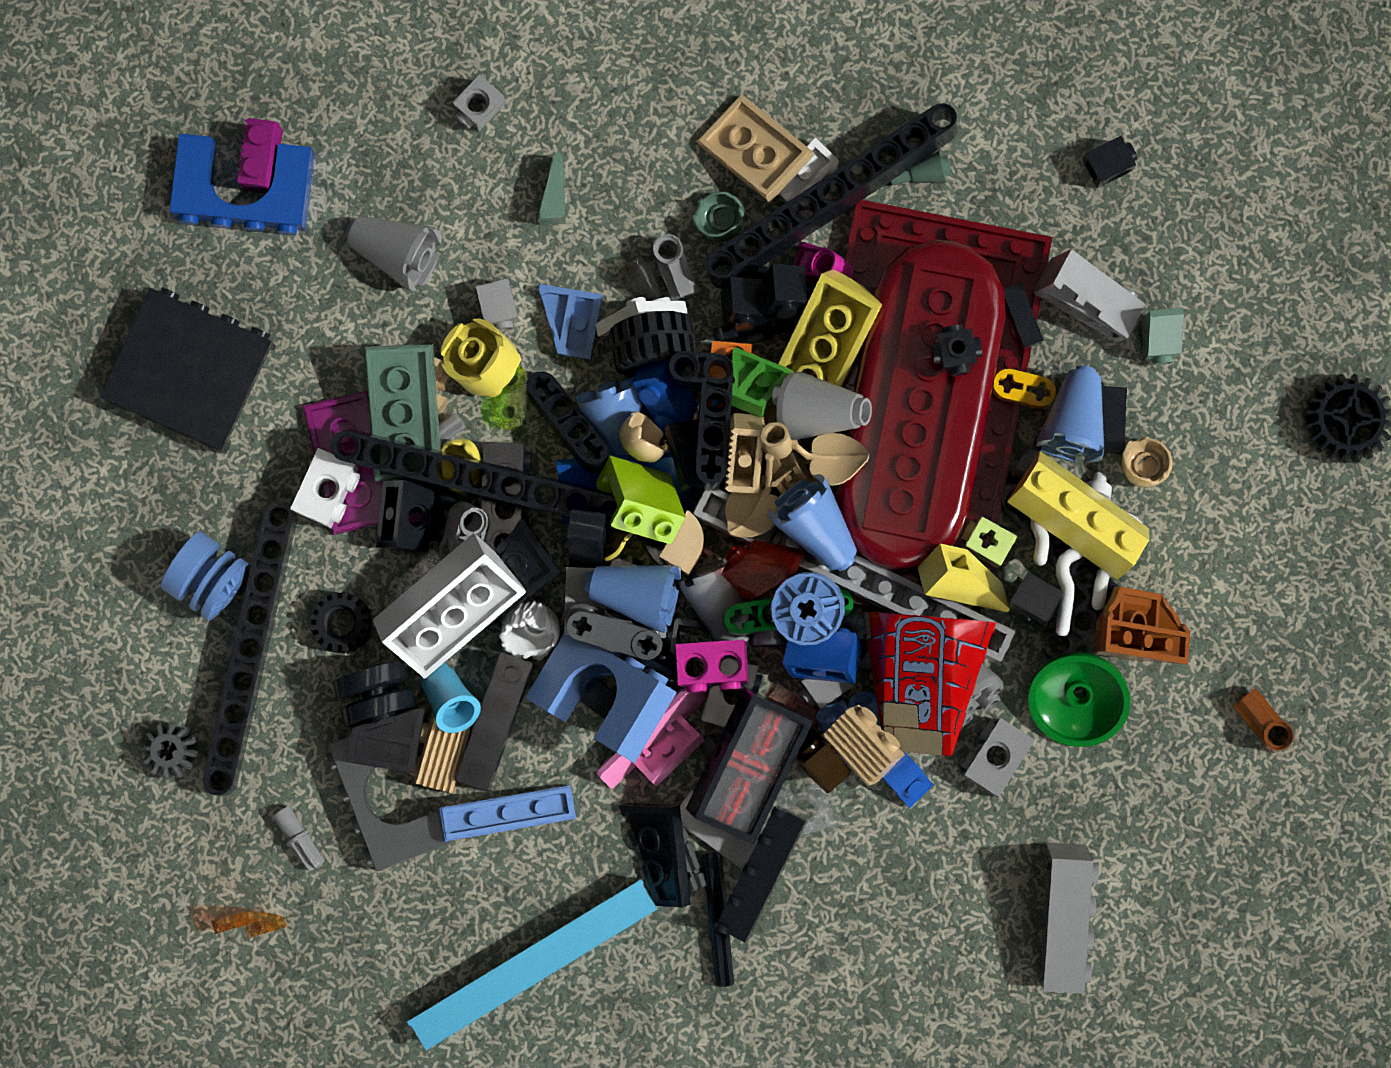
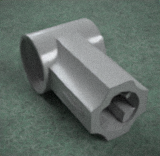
M671 234L658 237L653 245L654 260L659 267L671 301H685L698 295L699 290L679 238ZM664 245H672L677 249V254L672 259H664L660 256L659 250Z

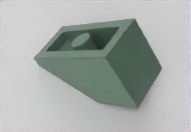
M1183 308L1151 310L1139 321L1143 361L1152 360L1153 365H1167L1173 363L1172 358H1177L1182 353Z

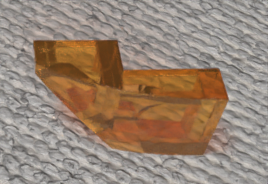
M242 912L211 921L215 934L246 926L249 938L287 927L285 917L266 912Z

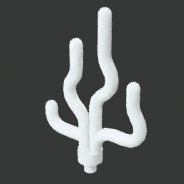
M1102 472L1094 473L1093 481H1089L1086 484L1108 500H1111L1112 487L1106 483L1107 475ZM1130 514L1132 517L1141 522L1138 517ZM1031 519V528L1036 539L1034 562L1036 565L1042 566L1046 564L1048 557L1049 534L1045 528ZM1073 548L1066 550L1060 555L1056 564V577L1061 591L1064 592L1059 602L1056 633L1060 636H1066L1069 632L1074 601V583L1069 567L1071 563L1083 557ZM1101 568L1098 570L1094 582L1092 607L1095 610H1102L1104 608L1108 581L1112 577Z

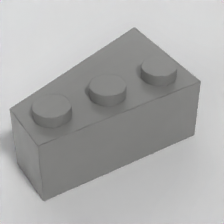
M1072 249L1050 259L1033 291L1035 295L1115 342L1128 339L1145 306V303L1138 299V295L1134 291L1119 285Z

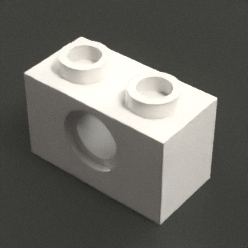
M318 448L290 510L329 528H332L334 522L339 524L346 510V505L343 504L348 491L354 492L359 482L360 474L357 473L358 467L355 464L341 461L333 454ZM327 481L334 482L336 485L335 494L330 498H322L319 493L321 485Z

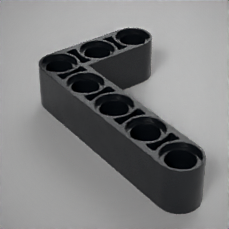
M1018 484L1011 485L1001 495V511L1035 547L1036 539L1029 525L1031 518L1018 509L1010 508L1007 504V495L1013 493ZM1047 531L1049 534L1047 561L1056 569L1059 558L1054 555L1052 548L1055 542L1063 541ZM1084 556L1071 563L1069 567L1074 590L1084 600L1072 610L1068 634L1066 636L1058 635L1055 626L1042 639V652L1050 660L1064 654L1073 653L1096 632V620L1102 610H1095L1092 607V596L1095 578L1100 568ZM1084 566L1090 569L1092 572L1090 583L1084 584L1077 580L1075 573L1078 567ZM1110 578L1107 591L1112 593L1114 587L1118 585ZM1083 613L1089 617L1091 625L1088 631H1080L1074 625V618L1077 614ZM1053 636H1060L1065 640L1066 650L1063 654H1056L1050 649L1049 642Z

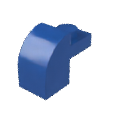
M906 752L881 778L909 808L934 785Z

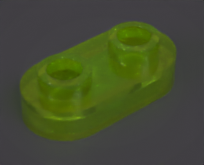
M521 366L517 367L514 374L517 376V382L514 385H506L498 396L493 397V419L501 429L508 431L518 429L526 419L528 396L526 382L528 376ZM505 408H514L515 415L512 418H505L503 416Z

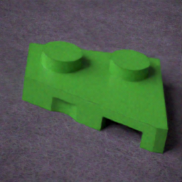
M735 347L732 353L734 371L731 406L762 417L773 404L772 393L774 387L782 385L783 380L793 370Z

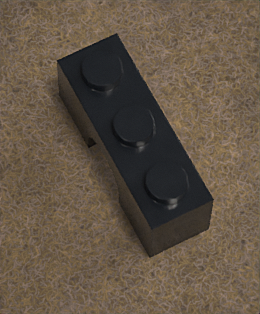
M1027 572L1024 579L1016 578L1008 592L1009 614L1044 633L1059 608V602L1064 592Z

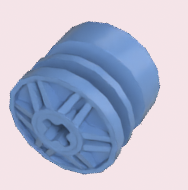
M199 531L186 542L171 562L162 579L160 588L179 601L184 600L194 592L189 608L195 612L202 608L201 616L211 621L233 600L239 591L248 571L249 563L241 558L234 562L235 554L231 551H227L216 560L220 544Z
M801 572L786 579L776 590L771 603L772 619L777 630L788 641L799 645H817L828 640L840 627L845 614L844 597L839 586L828 576L817 572ZM809 600H812L815 603L813 609L817 611L816 616L809 614L806 618L802 617V608L799 607V603L806 604Z

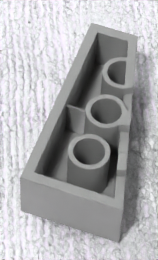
M1046 842L1045 854H1048L1051 870L1047 869L1044 877L1045 895L1049 897V903L1045 902L1043 905V929L1047 930L1046 935L1042 936L1040 983L1043 992L1084 994L1085 983H1090L1092 976L1091 962H1087V950H1093L1094 930L1089 929V919L1096 915V896H1091L1092 883H1098L1099 866L1098 863H1093V858L1086 844Z

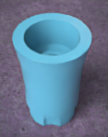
M446 662L425 679L419 675L422 689L429 700L440 730L446 733H457L466 730L476 722L481 711L480 703L466 689L456 672L448 667Z

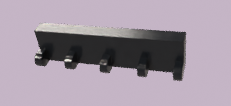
M779 805L773 807L772 814L763 832L760 833L757 839L758 842L748 862L744 865L743 872L732 894L729 895L728 902L719 920L716 921L713 927L715 930L723 934L727 933L744 943L748 942L808 822L806 819Z

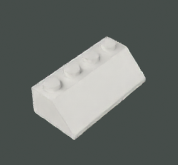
M473 533L376 616L373 622L382 643L425 679L523 596L526 590L496 552Z

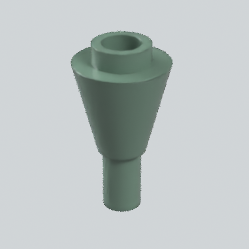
M939 150L893 179L891 181L892 186L910 181L947 183L946 176L952 175L948 155L942 157Z

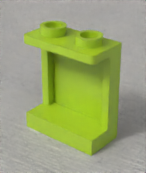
M609 456L596 481L598 490L614 494L617 508L610 520L611 526L671 544L686 516L670 474Z

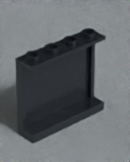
M161 287L160 292L150 288L100 398L227 454L232 443L229 440L270 349L274 350L276 345L269 340L270 334L255 327H252L251 331L238 327L240 321L231 316L222 314L220 318L208 313L210 308L192 300L190 305L179 301L180 295L169 289Z

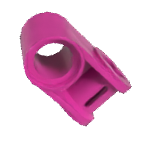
M798 242L797 248L799 251L793 265L805 266L806 283L817 284L822 273L833 269L852 278L853 266L840 255L828 248L817 247L806 242Z

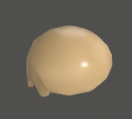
M634 411L620 428V441L625 451L636 460L649 463L656 462L664 455L668 448L667 444L660 446V441L663 437L661 429L638 411Z
M1147 436L1133 442L1129 441L1121 456L1123 474L1130 483L1138 487H1154L1164 482L1169 477L1173 466L1171 452L1162 442ZM1148 457L1138 466V463L1141 459Z

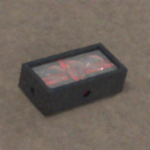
M744 686L685 809L695 819L755 844L813 721L804 713Z

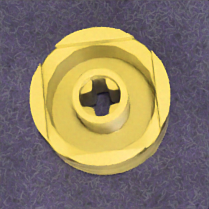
M472 319L474 322L466 325L461 323L455 326L448 333L441 347L444 371L473 395L498 396L502 389L511 381L521 362L520 354L517 352L515 345L492 323L484 319Z

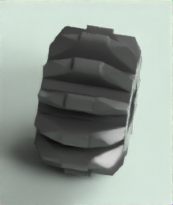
M174 722L169 723L167 731L162 724L156 725L158 737L150 732H147L145 735L146 739L152 742L151 746L141 745L140 747L141 751L150 752V756L142 759V763L148 765L155 762L150 770L152 775H157L162 770L163 779L169 780L173 770L176 777L181 778L184 776L181 765L190 770L194 768V764L187 760L188 756H199L198 751L189 750V746L195 745L197 739L192 737L184 740L189 733L187 727L181 728L177 733V724ZM168 742L169 745L176 746L177 750L172 752L173 759L171 760L170 757L163 756L162 753L167 749L166 743Z

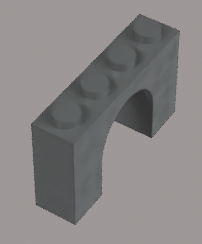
M350 736L329 744L331 752L326 754L333 773L339 771L343 784L338 785L344 803H351L355 815L350 817L357 836L363 834L367 847L362 850L369 867L375 866L376 871H382L455 842V840L443 842L438 811L398 825L388 823L379 818L368 803L366 791L369 777L376 767L346 762Z

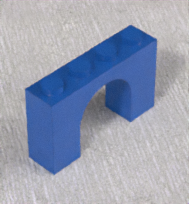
M179 133L169 211L175 218H178L179 223L198 225V220L211 221V226L224 229L231 228V224L244 225L245 230L253 232H263L264 227L277 228V233L284 235H297V230L306 231L315 157L311 147L278 144L274 179L269 191L260 200L252 204L233 205L220 199L214 190L213 172L217 143L213 137Z

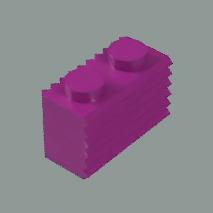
M247 118L245 120L247 125L244 126L246 131L243 133L245 138L242 139L244 144L241 146L243 151L240 152L242 157L239 159L241 164L238 165L240 170L237 172L239 177L236 180L244 191L267 193L273 183L278 144H281L283 130L278 122Z

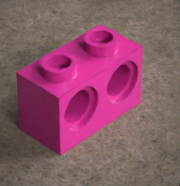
M744 640L676 644L678 685L686 687L687 693L707 692V686L720 685L722 691L740 690L742 683H749L747 648ZM727 657H734L738 660V669L731 675L723 674L720 669L721 662ZM694 659H700L704 662V671L698 677H691L687 673V665Z

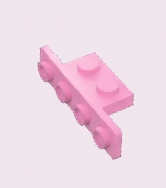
M686 687L680 688L636 762L633 763L620 754L615 753L604 761L596 774L613 789L637 766L657 787L705 741L685 719L708 698L707 693H687Z

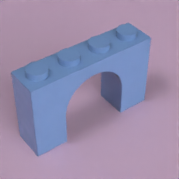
M563 634L525 698L566 722L584 691L595 679L614 675L617 684L616 698L611 710L593 739L635 763L677 692L666 686L668 678L653 669L646 674L643 672L645 666L635 659L627 656L625 661L619 658L622 653L611 652L596 645L575 640L570 635Z

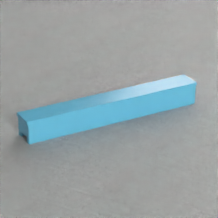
M643 880L637 881L407 1022L408 1025L412 1026L425 1050L438 1044L656 911L658 908L644 887Z

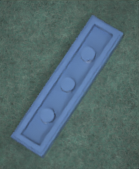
M570 785L437 808L443 842L576 819Z

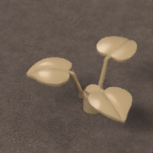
M772 404L763 415L765 427L761 432V439L767 452L765 455V488L762 490L759 487V493L756 494L732 492L729 495L725 506L728 533L734 537H755L775 526L768 518L769 509L774 513L778 508L774 503L778 497L769 494L772 488L774 459H783L791 453L792 449H795L805 459L812 460L810 463L812 476L821 474L830 486H834L850 480L869 460L867 449L849 436L829 433L817 436L812 442L813 453H809L798 444L797 440H791L788 429L784 424L777 422V406ZM736 408V413L750 414L746 411Z

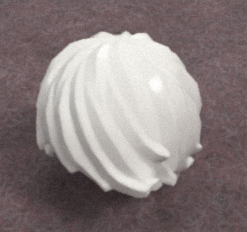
M522 602L502 620L499 638L502 639V647H505L503 650L511 653L513 656L516 654L523 655L522 658L524 659L533 656L532 659L542 660L545 656H548L559 640V620L553 610L541 602Z

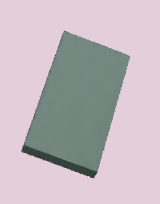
M433 343L365 347L371 434L441 451ZM377 444L373 449L374 458L379 462H386L389 457L388 449L382 444ZM414 452L407 454L405 462L408 468L411 470L420 469L422 465L420 456ZM441 461L438 465V471L443 477ZM374 469L375 481L413 480V478Z

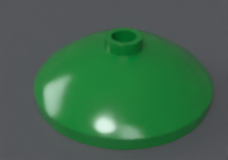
M1068 653L1048 661L1035 674L1028 696L1030 714L1037 727L1052 740L1073 747L1093 746L1112 738L1125 724L1131 704L1130 690L1122 673L1109 661L1088 653ZM1076 687H1083L1086 691L1077 693L1074 689Z

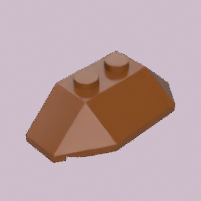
M1115 586L1096 620L1094 654L1136 661L1188 665L1190 630L1185 624H1181L1176 612L1162 594Z

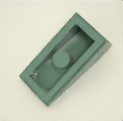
M555 152L538 215L540 225L564 224L566 222L564 161L560 152Z

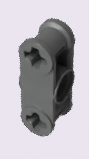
M579 602L570 606L566 612V628L568 634L575 640L643 660L655 658L662 650L660 632L613 610H606ZM581 616L586 617L587 622H583L581 627H577L575 621H579ZM647 635L651 636L652 641H648L646 646L641 645L640 640H645Z

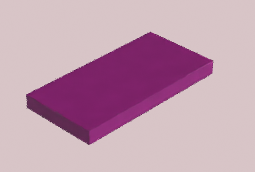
M368 390L303 406L314 455L318 448L332 454L330 449L331 441L339 432L352 429L371 434ZM349 436L342 438L340 442L342 451L346 454H353L356 449L355 441ZM356 465L360 479L354 492L348 491L343 504L346 505V510L340 523L334 522L331 528L333 535L378 525L383 481H375L374 469ZM327 481L321 485L324 498H330L335 494L336 485L334 482Z

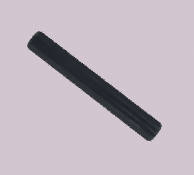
M719 852L706 853L703 855L715 984L718 987H729L734 985L730 935L727 933L723 934L713 928L727 904L722 855Z

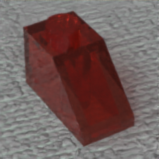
M753 540L743 547L741 545L735 546L725 558L727 563L721 575L749 602L795 575L805 553L798 548Z

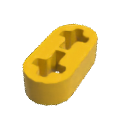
M1004 369L994 377L992 391L997 398L1003 401L1032 408H1044L1056 396L1054 383L1043 376L1014 369ZM1009 376L1011 377L1012 384L1022 387L1021 390L1014 388L1009 393L1003 392L1004 387L999 385V381H1004ZM1039 384L1044 385V391L1048 392L1049 396H1045L1041 401H1037L1036 394L1027 392L1026 388L1036 389Z

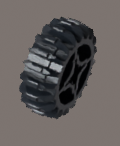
M1340 374L1337 376L1336 383L1331 378L1324 381L1326 389L1321 386H1317L1314 389V393L1318 398L1309 397L1306 401L1314 409L1303 411V416L1313 418V421L1305 423L1303 428L1305 430L1314 429L1315 431L1314 434L1307 438L1309 442H1313L1316 439L1320 440L1321 444L1316 447V452L1320 453L1327 447L1330 449L1326 457L1328 460L1334 459L1337 453H1339V463L1345 464L1350 454L1352 462L1357 464L1361 462V454L1366 460L1373 458L1372 449L1377 452L1384 449L1380 440L1389 441L1391 439V435L1383 430L1391 429V420H1386V417L1391 415V408L1384 409L1383 406L1390 401L1389 396H1384L1381 399L1377 396L1382 390L1380 385L1371 390L1369 389L1371 384L1370 378H1365L1359 385L1357 374L1351 375L1349 382H1347L1344 374ZM1347 393L1342 409L1324 410L1328 400L1333 395ZM1357 396L1368 403L1374 417H1372V414L1364 413L1359 406L1360 398H1357ZM1349 409L1350 417L1359 422H1354L1348 426V421L1339 416L1348 413ZM1324 421L1338 429V439L1341 440L1340 442L1329 434ZM1357 428H1373L1370 437L1364 443L1351 445V439L1355 437Z

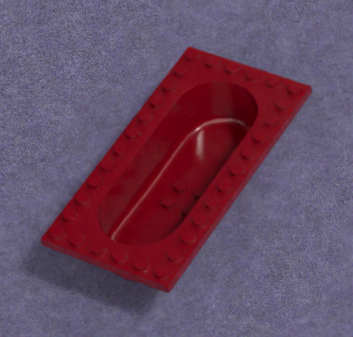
M862 200L856 204L845 260L853 266L851 279L862 284L882 304L842 388L858 393L863 398L870 400L872 406L870 421L867 425H861L856 429L835 432L855 439L869 453V460L850 480L843 484L830 486L856 546V555L922 586L918 566L922 564L939 544L962 548L966 540L962 539L961 536L970 521L976 523L982 516L998 525L1001 510L1000 499L1005 489L1021 405L997 398L992 391L994 377L1004 369H1014L1027 373L1032 348L1030 347L1025 350L1020 348L1005 309L1004 288L1021 282L1037 321L1041 298L1035 295L1033 291L1048 265L1053 237ZM963 325V330L972 328L973 337L980 338L982 357L977 358L978 363L974 369H970L971 373L961 376H950V372L940 374L939 364L934 365L931 344H935L937 334L943 333L942 328ZM961 343L952 344L951 346L953 352L957 354L964 351V346ZM1009 376L1004 381H999V385L1004 387L1003 392L1009 393L1014 388L1021 390L1022 386L1012 384L1011 377ZM817 436L809 438L807 452L813 453L812 442ZM989 533L983 537L979 536L983 540L981 546L985 549L990 545L994 546L990 541L992 535ZM977 558L989 570L990 564ZM785 563L780 586L786 579L804 571ZM852 595L853 604L881 609ZM974 606L970 610L981 614L982 607Z

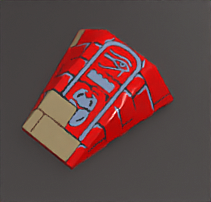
M863 611L881 730L896 737L900 743L899 749L903 752L952 756L967 714L966 710L970 698L973 696L977 684L976 680L981 665L984 663L988 651L987 647L991 635L994 633L997 622Z

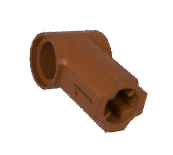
M1256 688L1232 706L1257 736L1265 750L1276 753L1288 748L1292 744L1294 732L1291 726L1279 717ZM1271 728H1278L1283 732L1285 739L1281 746L1273 745L1268 739V733Z

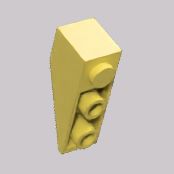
M939 544L922 564L918 566L925 595L1003 612L1010 610L1002 582L967 549Z

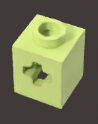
M982 516L976 523L970 521L961 536L962 539L966 540L962 549L969 550L977 558L998 568L1002 565L1018 536ZM989 533L992 535L990 541L994 546L990 545L985 549L981 546L983 540L979 536L983 537Z

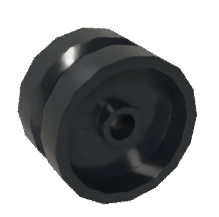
M404 661L367 668L332 681L336 698L349 700L359 697L358 701L347 704L340 711L346 728L376 722L417 707L412 690L403 688L390 691V688L398 686L408 679Z

